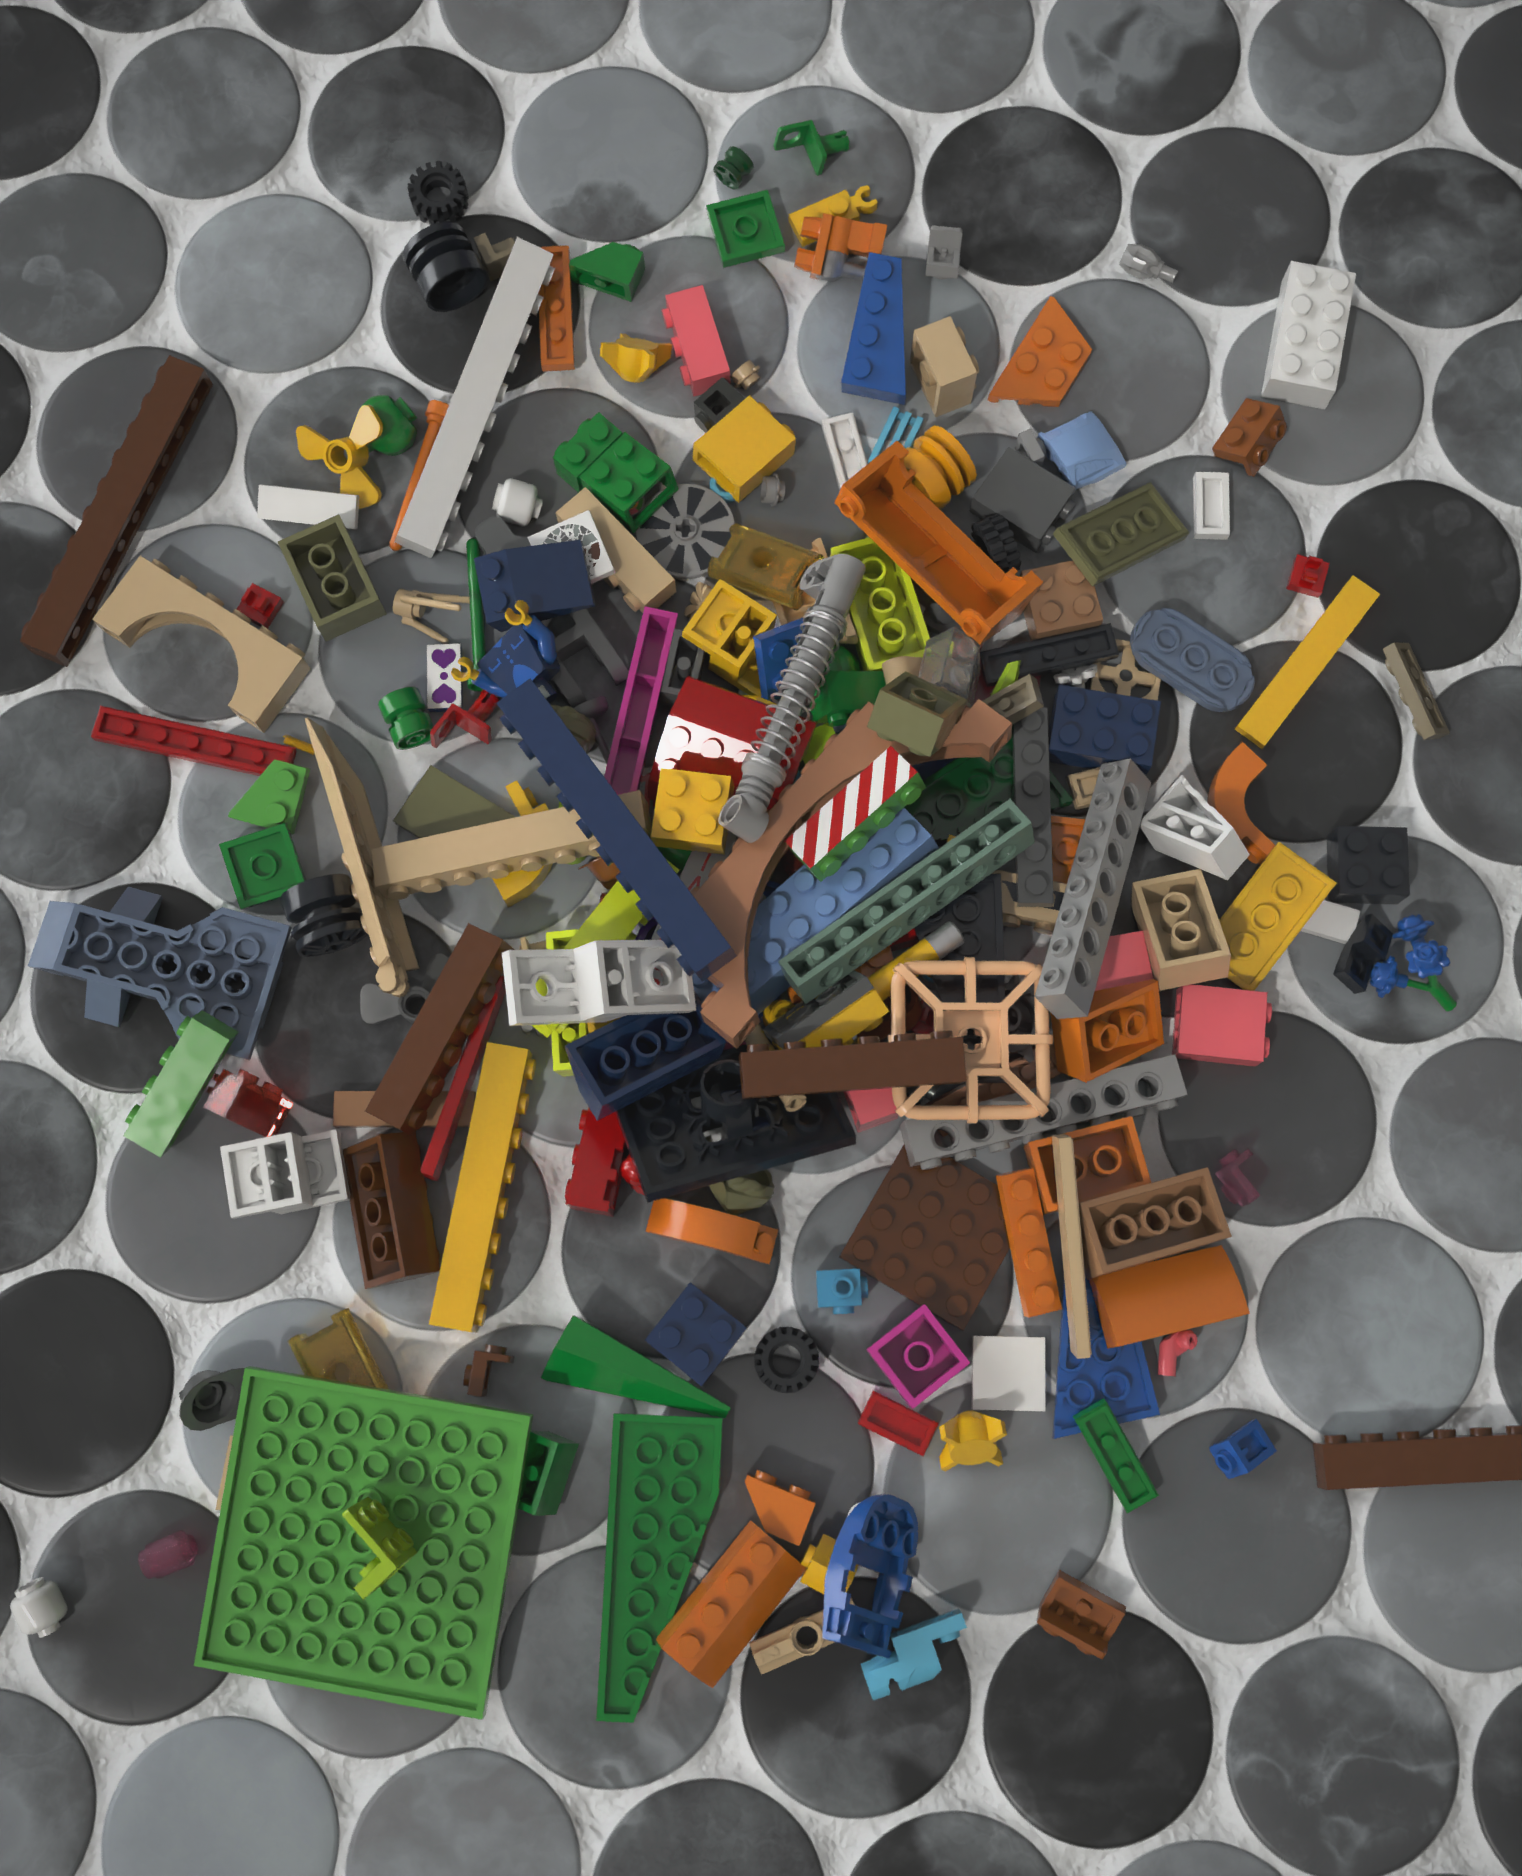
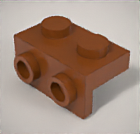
M1246 398L1212 447L1215 457L1243 464L1247 475L1254 477L1261 466L1267 462L1269 454L1277 442L1285 435L1287 425L1280 406Z
M1059 1570L1039 1604L1037 1623L1047 1633L1057 1637L1060 1636L1075 1644L1081 1652L1104 1659L1107 1654L1108 1642L1126 1614V1606Z

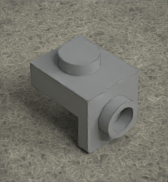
M931 226L925 276H932L937 279H958L962 240L961 228Z

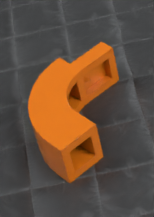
M1242 742L1232 751L1216 772L1209 788L1207 803L1213 806L1234 828L1250 854L1247 859L1254 864L1259 863L1261 865L1275 844L1251 822L1245 810L1244 798L1248 786L1262 773L1267 764Z
M663 1198L653 1201L645 1232L672 1240L712 1248L770 1265L778 1229L732 1214Z

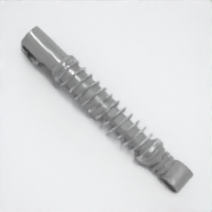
M836 554L816 561L808 567L801 578L800 589L815 599V604L813 607L808 608L803 616L804 623L800 624L802 634L795 636L798 644L790 647L793 656L785 659L788 668L781 670L780 674L783 680L775 684L779 693L771 694L772 701L777 705L770 704L766 706V711L772 717L765 716L761 718V723L768 729L760 728L756 730V735L763 741L755 740L751 742V747L758 753L750 752L746 754L741 766L743 775L735 795L724 804L719 814V824L747 843H753L759 839L768 825L769 815L766 810L775 789L781 786L786 778L785 770L790 768L791 765L789 759L795 756L796 750L794 747L800 744L801 739L799 735L805 732L806 727L804 723L810 720L811 715L809 711L815 708L814 699L820 696L819 688L824 685V676L830 671L829 664L834 661V653L839 650L840 645L838 641L843 639L846 633L847 622L845 619L866 570L865 565L851 555ZM775 695H776V696H781L779 702H778L777 700H775V698H774ZM812 702V706L807 709L805 705H809ZM769 708H776L775 713H772ZM801 712H807L805 720L800 718ZM764 719L771 720L770 725L766 724ZM796 724H802L800 732L795 730ZM759 731L766 732L765 737L761 736ZM796 735L797 742L792 744L790 742L791 736ZM754 743L761 744L760 749L755 747ZM791 747L793 750L792 754L787 756L785 754L786 748ZM784 759L788 762L785 768L780 766L781 760Z

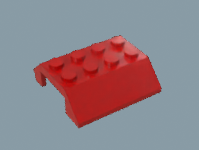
M687 676L668 715L649 776L647 798L653 800V806L655 807L661 768L731 776L734 784V796L739 787L740 780H742L741 766L746 754L750 752L758 753L751 747V742L755 740L763 741L756 735V730L760 728L768 729L761 723L762 717H772L766 711L768 704ZM770 707L769 710L775 713L776 708ZM764 719V722L770 725L771 720ZM809 720L804 723L806 729L805 732L799 735L801 739L800 744L794 747L796 750L795 756L789 759L791 765L790 768L785 770L786 778L782 785L773 792L767 807L768 810H771L778 802L781 791L788 784H794L801 761L809 749L817 722ZM796 724L795 730L797 732L802 730V724ZM759 731V734L765 737L766 732ZM796 735L791 736L790 742L792 744L797 742ZM754 743V746L760 749L761 744ZM786 748L785 754L787 756L792 754V748ZM781 760L780 766L785 768L788 763L787 760Z

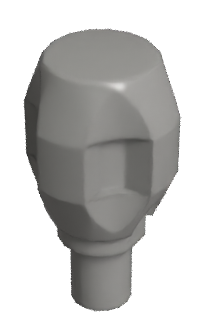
M1128 244L1119 264L1128 274L1137 278L1157 279L1160 277L1173 283L1178 273V270L1164 265L1165 262L1161 260L1153 249L1142 244Z

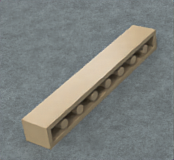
M638 790L619 794L620 799L651 839L652 827L649 807L642 792ZM565 807L373 848L371 850L375 888L386 899L402 900L413 893H434L440 891L442 887L455 884L466 886L473 884L475 880L487 877L494 879L503 878L511 872L520 870L536 871L542 868L543 865L552 863L568 864L574 862L576 858L589 855L600 857L595 850L600 846V843L595 836L587 839L576 822L581 817L575 809L568 813Z

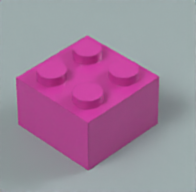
M925 1304L918 1307L865 1349L912 1409L970 1364L969 1360Z

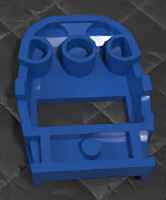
M889 1494L873 1495L860 1502L846 1518L835 1542L825 1575L822 1639L890 1659L892 1651L887 1650L892 1627L899 1629L903 1613L897 1610L903 1591L910 1592L913 1576L906 1574L908 1559L916 1555L918 1542L916 1513L913 1507L905 1500ZM856 1565L879 1573L872 1611L850 1604L851 1594L845 1592L848 1572H854Z

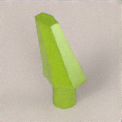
M1021 660L1007 663L991 696L1018 681Z

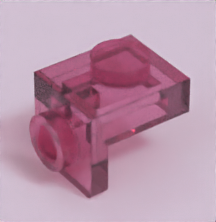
M1249 1148L1240 1153L1236 1149L1229 1152L1218 1161L1222 1167L1214 1173L1224 1185L1221 1189L1225 1196L1233 1204L1239 1203L1241 1207L1249 1205L1261 1196L1238 1168L1240 1164L1253 1155Z

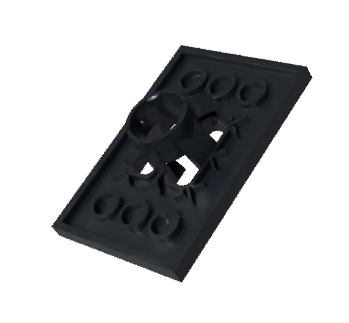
M747 1044L739 1046L737 1049L723 1050L720 1058L615 1112L647 1203L855 1145L856 1134L837 1092L805 1094V1105L793 1112L786 1110L779 1096L749 1098L730 1103L722 1102L709 1096L711 1093L741 1085L739 1054L747 1052ZM701 1096V1109L693 1107L691 1099ZM764 1117L770 1126L753 1131L752 1118ZM722 1122H724L727 1139L717 1142L707 1141L703 1133L722 1127Z

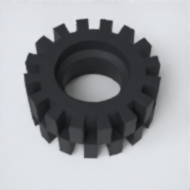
M436 161V167H432L431 162L425 163L426 170L424 171L419 166L416 169L418 177L412 174L410 177L411 183H408V194L414 213L420 217L422 222L426 223L428 220L430 226L436 224V221L441 223L450 220V222L456 223L455 215L460 218L464 216L463 209L467 210V200H469L466 184L460 171L457 168L453 170L452 164L446 163L445 168H443L442 161ZM445 187L450 190V195L444 200L430 201L427 199L428 192L434 188Z
M997 513L973 523L971 526L973 532L971 534L975 540L974 543L1005 573L1013 567L1017 571L1020 570V552L1016 548L1018 545L1014 541V534L1012 530H1009V524L1004 520V517Z
M779 1327L768 1332L759 1341L754 1355L755 1369L760 1380L768 1388L780 1393H794L808 1386L817 1374L819 1367L818 1349L811 1337L802 1330L793 1327ZM784 1345L793 1346L801 1356V1364L797 1371L787 1375L779 1373L772 1363L775 1350Z

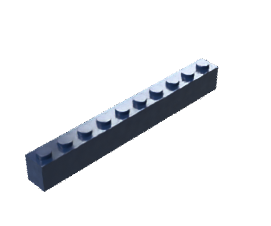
M531 678L498 701L497 705L504 713L499 717L503 725L511 735L517 731L523 740L518 745L529 760L536 757L542 764L537 771L549 787L556 783L561 790L556 797L568 813L575 809L581 817L576 824L587 839L595 836L600 846L595 850L607 866L614 862L620 870V873L615 877L626 892L630 893L634 890L641 900L635 904L648 921L654 917L661 928L656 933L668 949L675 945L682 954L676 960L690 977L696 973L703 982L737 957L732 947Z

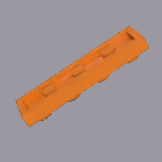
M569 245L540 247L554 254L550 266L555 268L548 287L542 284L538 295L543 296L539 307L542 371L575 370Z
M1025 1168L996 1175L1023 1314L1030 1318L1062 1310L1034 1168Z

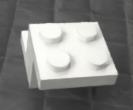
M337 1129L306 1136H299L288 1132L220 1147L231 1218L236 1219L270 1211L285 1214L351 1200L340 1131Z

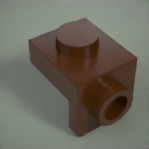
M485 1344L484 1351H474L472 1365L467 1364L464 1373L463 1385L468 1386L467 1395L487 1396L492 1361L514 1363L515 1356L506 1355L507 1347Z

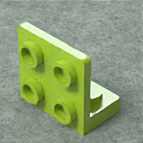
M370 1497L364 1498L342 1513L345 1520L377 1556L359 1572L363 1579L354 1587L363 1600L384 1585L417 1554V1551L412 1547L414 1543L409 1534L401 1528L397 1529L388 1519L389 1513L383 1504L378 1500H372Z

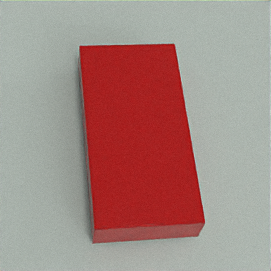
M872 1390L857 1424L924 1457L939 1423Z

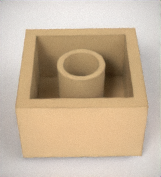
M951 316L915 329L913 332L910 364L935 417L971 404L973 392L976 389V377L979 374V366L973 354L969 355L965 348L966 340L960 326L955 327Z

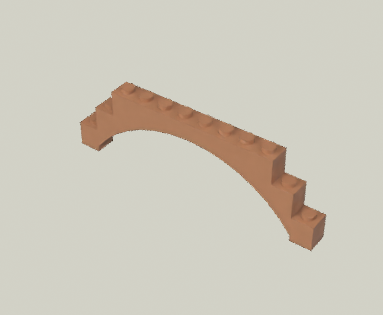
M978 699L971 708L969 706L964 708L944 745L929 757L916 755L909 751L908 746L897 741L884 740L877 735L876 731L867 728L874 705L869 701L861 710L856 709L849 716L846 727L839 735L833 734L828 739L820 756L816 760H809L801 771V777L793 785L788 784L781 791L778 802L771 810H766L769 815V822L761 837L753 843H747L739 838L732 847V853L724 862L722 860L718 861L712 867L708 875L709 878L701 887L697 886L690 891L737 954V957L707 978L720 990L718 992L712 991L701 1005L703 1009L700 1011L704 1022L736 1049L760 1023L757 1011L751 1006L749 994L748 956L751 932L757 908L767 883L781 858L789 849L784 842L890 746L911 766L923 762L950 758L982 757L990 762L1011 739L1012 722Z

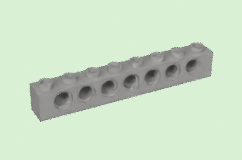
M1131 758L1101 764L1034 996L1057 1019L1088 1017L1151 786L1150 780Z
M1176 1054L1113 1069L1087 1083L1078 1079H1072L1051 1084L1050 1101L1047 1106L1052 1114L1050 1122H1044L1039 1117L1017 1120V1130L1011 1131L1004 1126L1003 1120H978L977 1123L981 1124L984 1128L985 1134L983 1139H976L970 1135L968 1130L969 1124L966 1120L909 1119L903 1121L899 1127L910 1167L920 1165L921 1170H927L941 1166V1159L954 1156L956 1162L976 1157L975 1151L989 1148L990 1153L1000 1152L1011 1148L1009 1142L1022 1139L1023 1144L1026 1145L1028 1142L1043 1139V1134L1056 1131L1057 1135L1078 1130L1077 1125L1090 1122V1126L1110 1122V1117L1123 1114L1124 1118L1130 1116L1136 1118L1145 1115V1108L1157 1106L1158 1111L1179 1106L1177 1100L1188 1094ZM1139 1081L1149 1084L1151 1088L1150 1097H1145L1139 1092ZM1036 1088L1031 1089V1091L1036 1095ZM1105 1089H1111L1117 1094V1105H1111L1105 1100ZM1018 1093L978 1102V1105H1028ZM1072 1097H1077L1084 1102L1085 1111L1083 1114L1076 1113L1072 1109L1070 1104ZM942 1130L948 1133L951 1139L949 1147L943 1148L936 1144L934 1140L935 1131Z

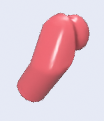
M1187 1329L1171 1333L1161 1340L1159 1344L1158 1375L1176 1377L1177 1357L1188 1349H1194L1197 1345V1336L1193 1331Z

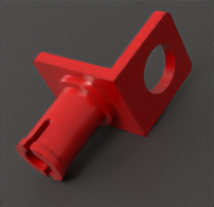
M482 690L468 711L452 703L431 729V745L437 748L455 725L484 743L489 744L492 740L491 727L484 722L494 709L498 707L497 702L499 699L493 694L488 698L489 693Z

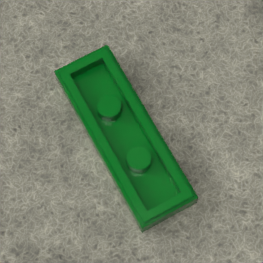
M1104 1398L1072 1416L1127 1514L1159 1496Z

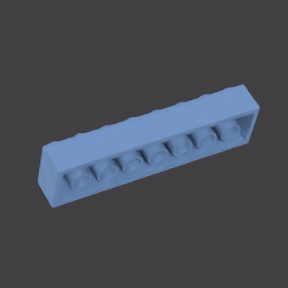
M905 808L895 815L894 820L887 827L879 829L869 838L863 849L850 855L841 864L840 869L832 876H828L820 882L803 865L758 905L751 932L748 956L749 994L751 1006L757 1011V1014L761 1013L791 986L784 977L778 963L779 960L939 849L932 835ZM696 973L692 974L694 991L702 1003L712 991L718 992L720 990L708 979L702 982Z

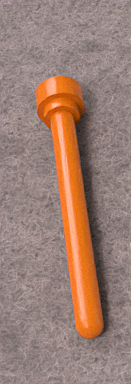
M430 400L425 412L426 422L429 425L389 542L390 548L394 551H399L402 548L401 545L394 541L449 407L448 404L441 401Z

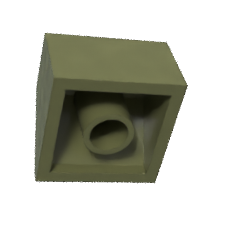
M905 671L880 689L867 728L876 731L877 735L884 740L897 741L908 746L909 751L916 755L931 757L944 745L968 700Z

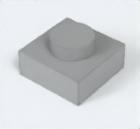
M1031 428L1019 433L1015 446L1016 451L1042 467L1046 456V449L1042 440L1035 438Z

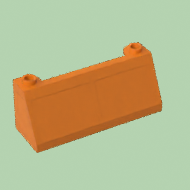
M896 441L842 485L834 503L839 507L844 516L850 518L942 607L961 626L966 635L972 637L981 645L1022 614L1043 584V581L1032 570L1025 576L1020 577L1016 576L1018 571L1014 567L1005 573L912 483L916 472L912 468L907 471L904 464V458L908 455L909 451Z

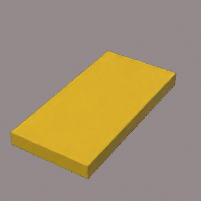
M1278 842L1219 919L1231 953L1227 978L1243 990L1255 991L1337 882Z

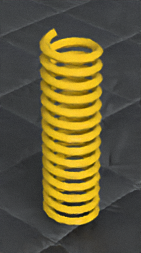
M287 734L283 736L285 737L284 744L306 753L308 752V754H315L311 744Z

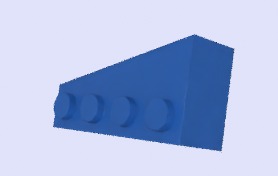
M869 252L841 380L842 393L905 405L901 258Z

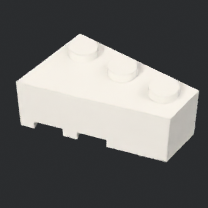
M1183 775L1175 781L1140 823V828L1156 851L1227 881L1250 855L1234 828L1213 806H1210L1204 800L1203 796L1188 783Z

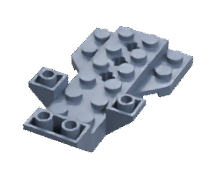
M127 887L110 912L77 903L49 902L28 967L87 981L84 1018L120 1028L130 995L135 994L157 1000L176 1034L179 1026L187 1016L192 1018L203 1010L239 1032L226 1054L251 1060L260 1028L263 1029L284 964L282 958L292 929L290 925L221 907L210 913V916L193 925L189 924L176 931L154 925L163 897L132 887ZM170 959H174L177 968L175 971L167 974L162 965L164 962L170 963ZM204 968H208L211 978L208 981L205 980V983L200 984L196 974L198 971L203 972ZM242 977L245 987L243 990L239 989L238 993H234V989L229 986L232 980L237 982V978Z

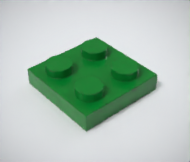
M768 190L706 205V212L723 268L785 252V244Z
M287 823L219 844L241 910L278 899L289 888L306 881Z

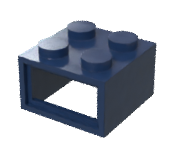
M690 1282L645 1341L702 1387L748 1328Z

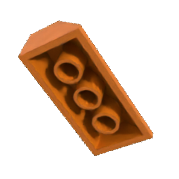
M750 1520L656 1638L657 1643L663 1651L690 1674L713 1689L800 1578L806 1567L802 1566L798 1560Z

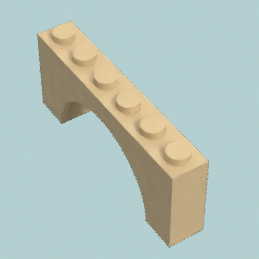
M139 556L92 620L105 633L129 648L146 633L170 624L198 625L219 634L231 644L238 664L237 687L228 706L239 718L265 733L311 668L304 660L305 653L291 643H288L287 646L282 645L277 641L278 637L266 627L261 626L258 630L250 625L251 620L242 612L234 609L231 613L223 608L225 604L213 594L207 592L204 596L196 591L198 587L186 577L181 575L178 579L169 574L171 570L159 560L153 559L150 562Z

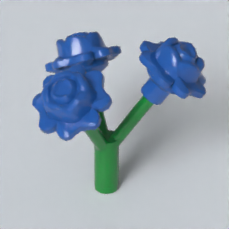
M1421 914L1403 918V920L1397 922L1398 931L1392 937L1393 939L1402 938L1404 941L1411 943L1413 951L1406 954V959L1409 961L1408 970L1410 973H1418L1420 978L1428 977L1429 981L1423 983L1408 979V975L1399 973L1394 956H1389L1387 961L1375 963V968L1371 970L1370 985L1376 988L1380 998H1383L1386 993L1389 994L1394 987L1404 989L1406 986L1428 991L1445 1011L1453 1010L1457 1006V1002L1437 978V975L1443 973V967L1450 965V959L1447 957L1448 948L1444 945L1438 946L1435 940L1426 943L1424 939L1428 929L1434 925V921H1424Z

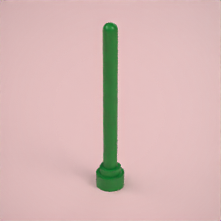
M470 538L466 543L472 654L473 669L478 670L480 668L477 663L486 655L483 602L474 558L480 557V547L477 539ZM469 678L467 680L468 689L478 692L483 690L472 684V679Z

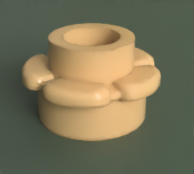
M751 360L742 364L730 376L736 383L734 387L737 389L742 386L747 390L760 379V376L757 374L760 366H755Z

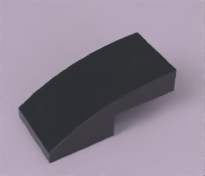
M1373 914L1366 915L1347 941L1333 975L1354 994L1365 992L1373 965L1386 960L1393 933Z

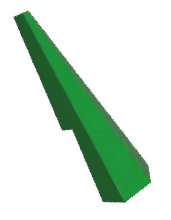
M575 1315L572 1316L556 1343L540 1377L545 1381L726 1418L731 1409L727 1404Z

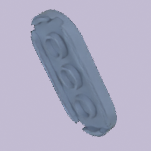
M1162 608L1161 610L1146 612L1135 623L1130 635V646L1137 662L1144 669L1196 703L1211 711L1228 712L1239 707L1250 697L1254 689L1255 679L1254 675L1252 676L1250 669L1252 666L1248 658L1240 650L1188 616L1172 608Z

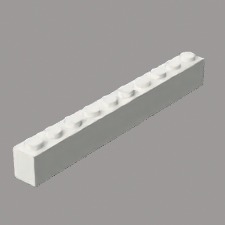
M519 237L516 238L394 541L429 558H432L435 550L442 552L449 535V533L443 531L447 520L454 522L461 505V503L455 501L459 490L464 492L467 490L473 473L467 471L471 460L475 462L479 460L485 445L479 441L483 430L486 432L491 430L497 415L491 412L495 401L501 403L508 388V384L503 382L506 372L513 374L520 355L514 352L518 342L525 344L532 327L526 324L530 313L537 315L543 300V296L538 295L542 284L548 287L555 270L554 267L550 266L554 254Z

